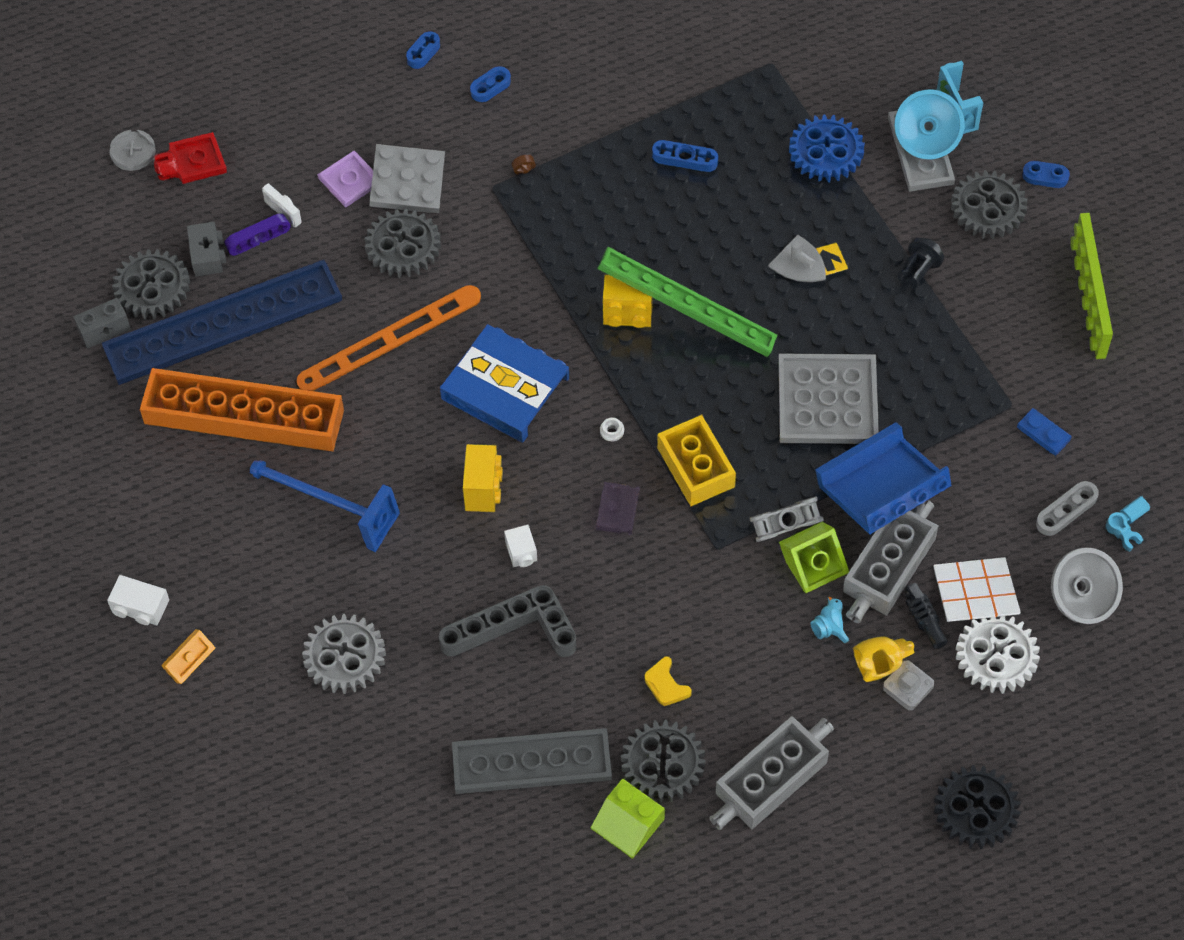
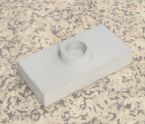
M269 183L262 188L265 203L278 214H284L293 227H297L302 223L300 211L293 205L288 196H282Z

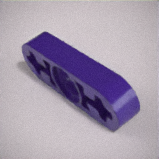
M276 214L230 235L224 244L229 253L236 256L260 245V242H267L288 232L291 224L284 214Z

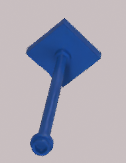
M255 460L250 467V473L255 478L259 479L261 476H264L361 516L362 518L358 526L366 547L374 552L377 551L400 514L392 488L386 485L381 486L369 507L366 508L266 467L265 461Z

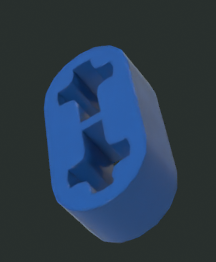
M425 32L409 48L406 57L407 63L411 68L419 69L424 67L440 48L438 34L435 32ZM419 55H421V59H420V58H416L415 60L413 59V56H414V57H418Z

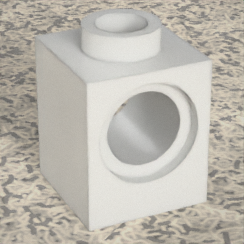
M529 525L504 531L505 543L513 567H527L537 561V550Z

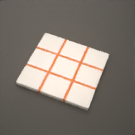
M1005 557L933 565L947 622L1020 614V608Z

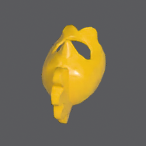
M885 636L867 639L854 646L853 651L863 680L866 682L875 681L898 670L902 665L903 658L914 653V643L905 639L893 640Z

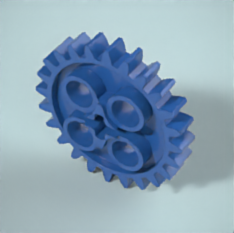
M823 114L822 120L814 116L813 122L805 119V126L798 124V130H793V136L790 137L789 153L791 154V161H795V168L802 167L801 174L809 172L810 179L816 175L819 182L823 177H826L828 182L831 181V177H835L837 181H840L841 174L847 178L849 171L854 173L856 166L861 165L865 143L862 142L863 136L858 135V128L852 129V122L845 125L843 117L839 121H835V115L829 120Z

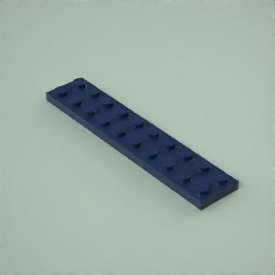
M321 260L102 342V346L116 380L121 385L150 374L152 368H166L342 301V295L325 260Z

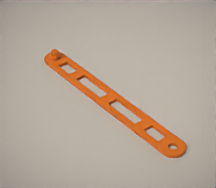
M472 285L464 286L302 371L297 377L298 387L301 390L314 391L463 313L480 302V290ZM455 299L459 307L442 315L438 308ZM426 314L431 318V322L398 339L393 331ZM380 338L384 340L385 346L353 363L347 358L348 355ZM337 362L340 370L323 378L319 370ZM307 378H312V379H313V381H312L311 383H309V384L305 383V379H307Z

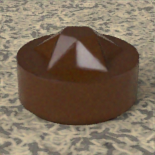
M527 154L515 158L511 164L514 173L517 175L528 173L536 167L533 156Z

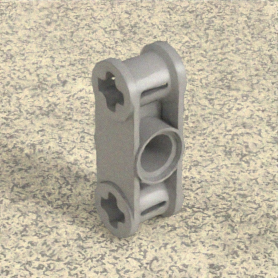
M817 496L796 502V504L772 512H765L750 517V522L754 523L757 533L756 541H764L776 537L778 534L824 521L823 516L819 514L816 504ZM786 512L790 514L792 519L788 526L782 522V516Z

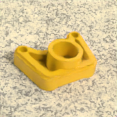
M670 657L662 658L645 673L646 684L658 702L663 706L690 698L692 691L689 686L677 684L670 675L669 671L672 666Z

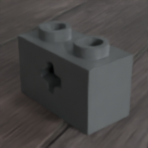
M215 221L187 226L191 262L195 277L222 273V264L226 263L224 249L220 250L219 244H224L222 231L216 229Z
M118 298L73 316L78 332L87 349L131 330L127 315Z

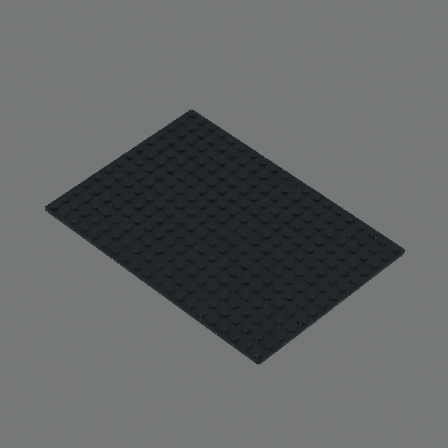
M774 64L760 67L539 165L528 173H521L493 186V193L711 543L718 550L756 532L754 523L750 522V517L765 512H772L811 497L817 496L818 500L816 503L829 497L819 488L815 469L858 445L845 443H780L779 354L876 355L878 430L880 432L895 422L902 427L904 439L919 452L1003 413L1012 406L1008 396L927 281L922 278L919 281L918 287L911 289L912 277L918 270L917 267L914 266L905 281L900 283L897 274L900 270H903L909 256L849 172L847 178L841 174L840 181H837L835 177H831V181L828 182L826 177H823L819 182L818 176L815 175L810 179L809 172L801 174L802 167L795 168V161H791V154L789 153L790 137L793 136V130H798V124L805 126V119L813 122V119ZM666 140L711 148L718 153V166L711 172H704L660 164L652 158V147L655 142ZM661 150L659 154H664L666 150ZM683 152L679 157L687 160L691 158V155ZM698 155L695 156V161H698ZM706 158L705 162H709L711 158ZM799 235L815 248L837 243L848 269L826 275V280L802 282L786 278L769 268L768 265ZM607 247H610L777 334L771 354L766 357L653 298L651 327L636 328L634 326L621 325L613 327L603 325L604 277L608 274L597 268ZM702 415L736 472L735 487L690 506L657 448L658 433ZM784 513L782 519L790 516V514Z

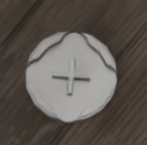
M131 130L124 131L118 134L110 144L111 160L122 170H140L149 165L156 153L154 140L149 134L141 130H137V132H131Z

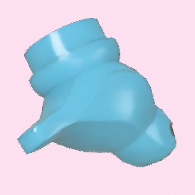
M828 597L827 606L823 607L820 615L811 621L812 631L817 638H828L832 634L844 643L849 641V638L843 631L841 614L843 604L841 600Z

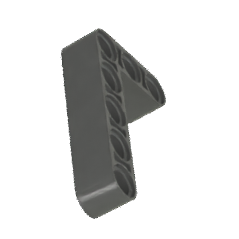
M541 585L444 627L439 633L441 651L445 655L456 656L539 620L556 654L561 657H569L576 651V634L553 590L548 586ZM540 599H547V600H549V601L546 602V603H539V602H538V600H540ZM517 609H524V610H526V611L523 612V613H516V612H515V610H517ZM494 619H501V620H503V621L500 622V623H493V622H492ZM551 619L559 620L556 624H551L548 621ZM471 629L480 630L475 634L469 633ZM448 639L457 640L455 643L452 644L446 643ZM561 640L570 641V643L566 645L560 644L559 642Z

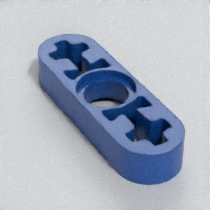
M659 140L652 147V158L660 164L704 172H711L718 166V153L711 148L666 140ZM661 150H666L664 154H659ZM687 152L691 155V158L684 160L679 155ZM696 155H698V161H695ZM706 158H711L709 162H705Z

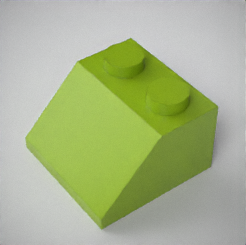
M823 521L779 542L787 565L805 593L849 573L835 529Z
M622 778L606 798L591 829L633 859L664 821L665 808Z

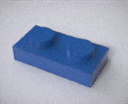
M1034 408L1017 425L1019 430L1055 456L1068 444L1072 437Z

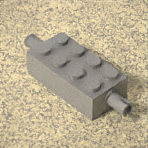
M928 501L926 506L924 503L918 505L913 512L908 511L875 531L844 581L843 592L856 599L850 610L846 613V616L851 621L855 616L854 622L860 623L869 607L886 616L888 615L936 540L938 525L926 519L934 508L931 501Z
M793 716L786 720L716 782V795L726 804L709 817L713 825L717 823L716 828L721 830L735 816H738L751 829H754L827 764L829 751L820 741L834 730L832 724L829 722L826 725L827 719L822 718L814 727L807 731Z

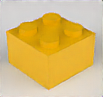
M605 275L603 325L613 327L621 325L634 326L636 328L651 327L653 297L610 275Z
M466 445L463 479L465 511L495 512L496 503L500 504L501 489L499 488L503 475V468L501 467L502 458L501 455H497V448L494 445Z

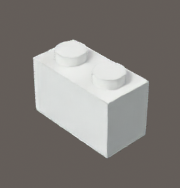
M119 575L107 601L112 613L118 617L125 618L129 616L135 618L137 622L143 625H149V623L158 625L169 602V597L166 589Z

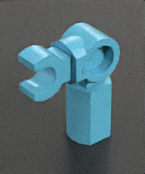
M1139 496L1121 509L1120 513H1112L1106 522L1107 531L1114 534L1117 539L1120 538L1123 548L1129 552L1133 549L1129 540H1134L1137 544H1141L1143 541L1139 533L1130 530L1129 524L1150 510L1149 503L1142 496Z

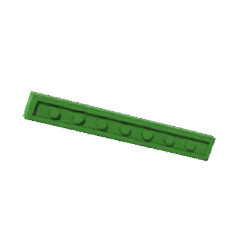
M607 247L597 269L766 357L771 354L777 334L610 247Z

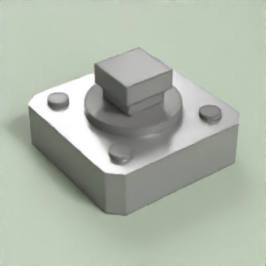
M909 660L903 661L901 667L893 672L884 682L883 691L907 710H914L933 689L934 680Z

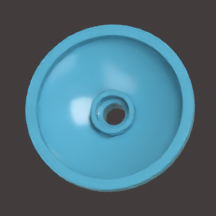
M938 90L918 91L910 95L900 105L895 117V134L900 145L912 156L925 160L938 159L952 152L961 141L965 127L964 115L959 104L950 95ZM926 122L932 123V130H926L924 124Z

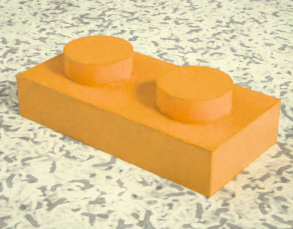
M195 629L161 666L176 683L182 684L215 647L200 630Z

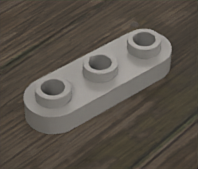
M1088 481L1075 485L1039 513L1036 521L1038 531L1047 536L1057 534L1096 503L1099 495L1097 487ZM1086 494L1089 498L1084 499L1081 495ZM1068 508L1071 512L1066 513L1063 509ZM1045 522H1050L1053 526H1046Z

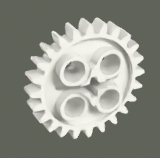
M1001 616L1000 619L990 617V620L980 618V623L973 619L971 627L965 626L964 634L960 633L959 642L956 645V650L959 651L956 654V660H961L958 668L966 669L964 678L972 676V685L979 681L981 682L980 689L983 690L988 685L990 686L991 693L994 692L995 687H999L1002 694L1007 686L1013 692L1016 684L1023 687L1025 680L1030 681L1032 673L1036 672V664H1038L1040 656L1036 655L1039 653L1040 647L1034 646L1037 641L1036 637L1029 638L1031 629L1022 630L1024 622L1016 625L1014 624L1015 617L1006 621L1005 616ZM1000 634L1004 636L1005 639H997L994 635ZM980 647L983 650H985V652L979 653L975 651L974 648ZM1010 654H1018L1021 658L1015 659ZM990 667H998L1001 671L994 672Z

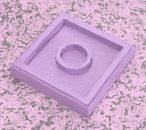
M355 151L317 174L318 179L345 208L371 191L373 170Z

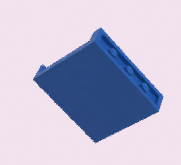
M896 422L815 469L819 488L869 534H872L952 486L949 468L945 466L942 469H938L904 439L902 427Z

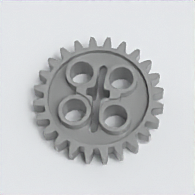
M343 614L341 620L338 621L335 615H333L332 623H328L324 619L323 628L315 625L316 634L308 633L310 642H304L306 651L302 652L303 658L306 659L303 661L304 666L308 669V676H314L315 684L322 682L323 690L331 685L333 693L339 687L342 688L343 694H346L347 687H351L353 692H356V685L358 684L366 688L365 680L374 682L373 673L380 674L379 666L385 665L384 658H382L386 656L385 648H382L385 646L384 640L380 639L379 630L374 631L373 623L366 626L365 618L357 622L356 615L347 620L346 615ZM332 638H341L338 642H330ZM359 642L365 643L363 647H354ZM327 660L334 661L331 665L323 664ZM351 665L359 666L356 670H348V667Z

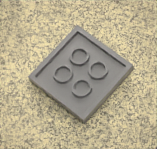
M376 144L369 206L399 210L407 208L408 211L417 210L418 212L439 213L445 151Z

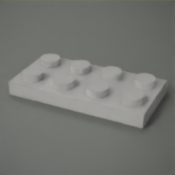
M897 111L888 112V120L909 192L954 185L955 177L948 154L932 160L920 159L909 154L900 145L895 134L894 124ZM926 122L924 128L932 130L933 125L930 122Z

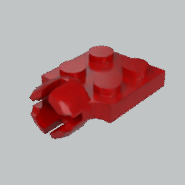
M213 132L169 143V151L153 156L155 171L157 174H160L157 176L161 181L179 178L182 184L227 173L225 162Z

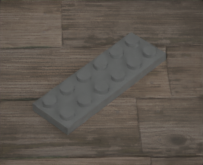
M607 728L452 742L456 794L612 780Z

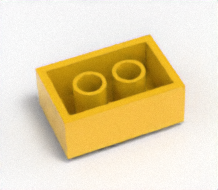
M702 415L658 433L657 448L690 506L735 487L736 472Z

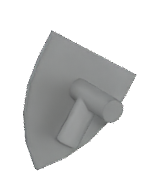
M799 235L768 265L769 268L778 274L792 280L802 282L826 280L825 265L822 257L814 246Z

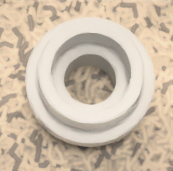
M608 418L601 424L600 434L607 441H617L624 435V425L616 418ZM613 428L616 432H608V430Z

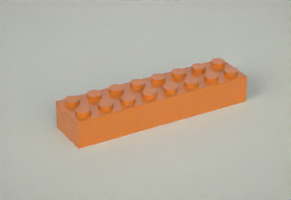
M152 368L140 412L144 424L334 452L344 407L341 395Z

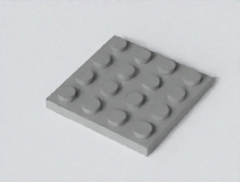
M779 354L780 443L860 444L879 432L876 355Z

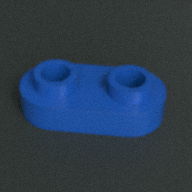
M494 67L480 76L470 86L471 97L477 102H486L505 90L511 83L509 70L505 67Z
M1030 161L1025 164L1022 176L1030 184L1062 188L1068 183L1070 173L1063 165Z

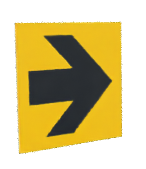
M837 243L816 248L825 265L826 275L848 269Z

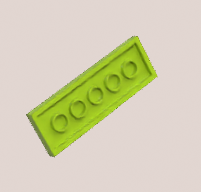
M1080 213L1078 223L1074 224L1075 235L1071 236V249L1076 250L1077 255L1075 256L1074 264L1075 269L1080 271V276L1078 277L1079 290L1084 292L1082 307L1088 313V316H1086V328L1091 330L1092 334L1090 337V349L1095 351L1096 359H1106L1113 331L1090 213Z

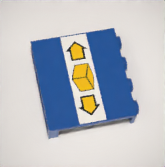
M487 324L440 387L441 399L523 443L528 437V425L562 379L569 380V367L563 361L547 356L542 350L526 345L523 340L513 338L502 329L494 328Z

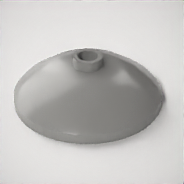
M1079 548L1064 555L1057 563L1052 575L1051 590L1054 602L1063 615L1077 623L1094 624L1107 619L1116 610L1122 597L1123 582L1120 570L1110 556L1098 549ZM1078 582L1081 583L1080 591L1077 589Z

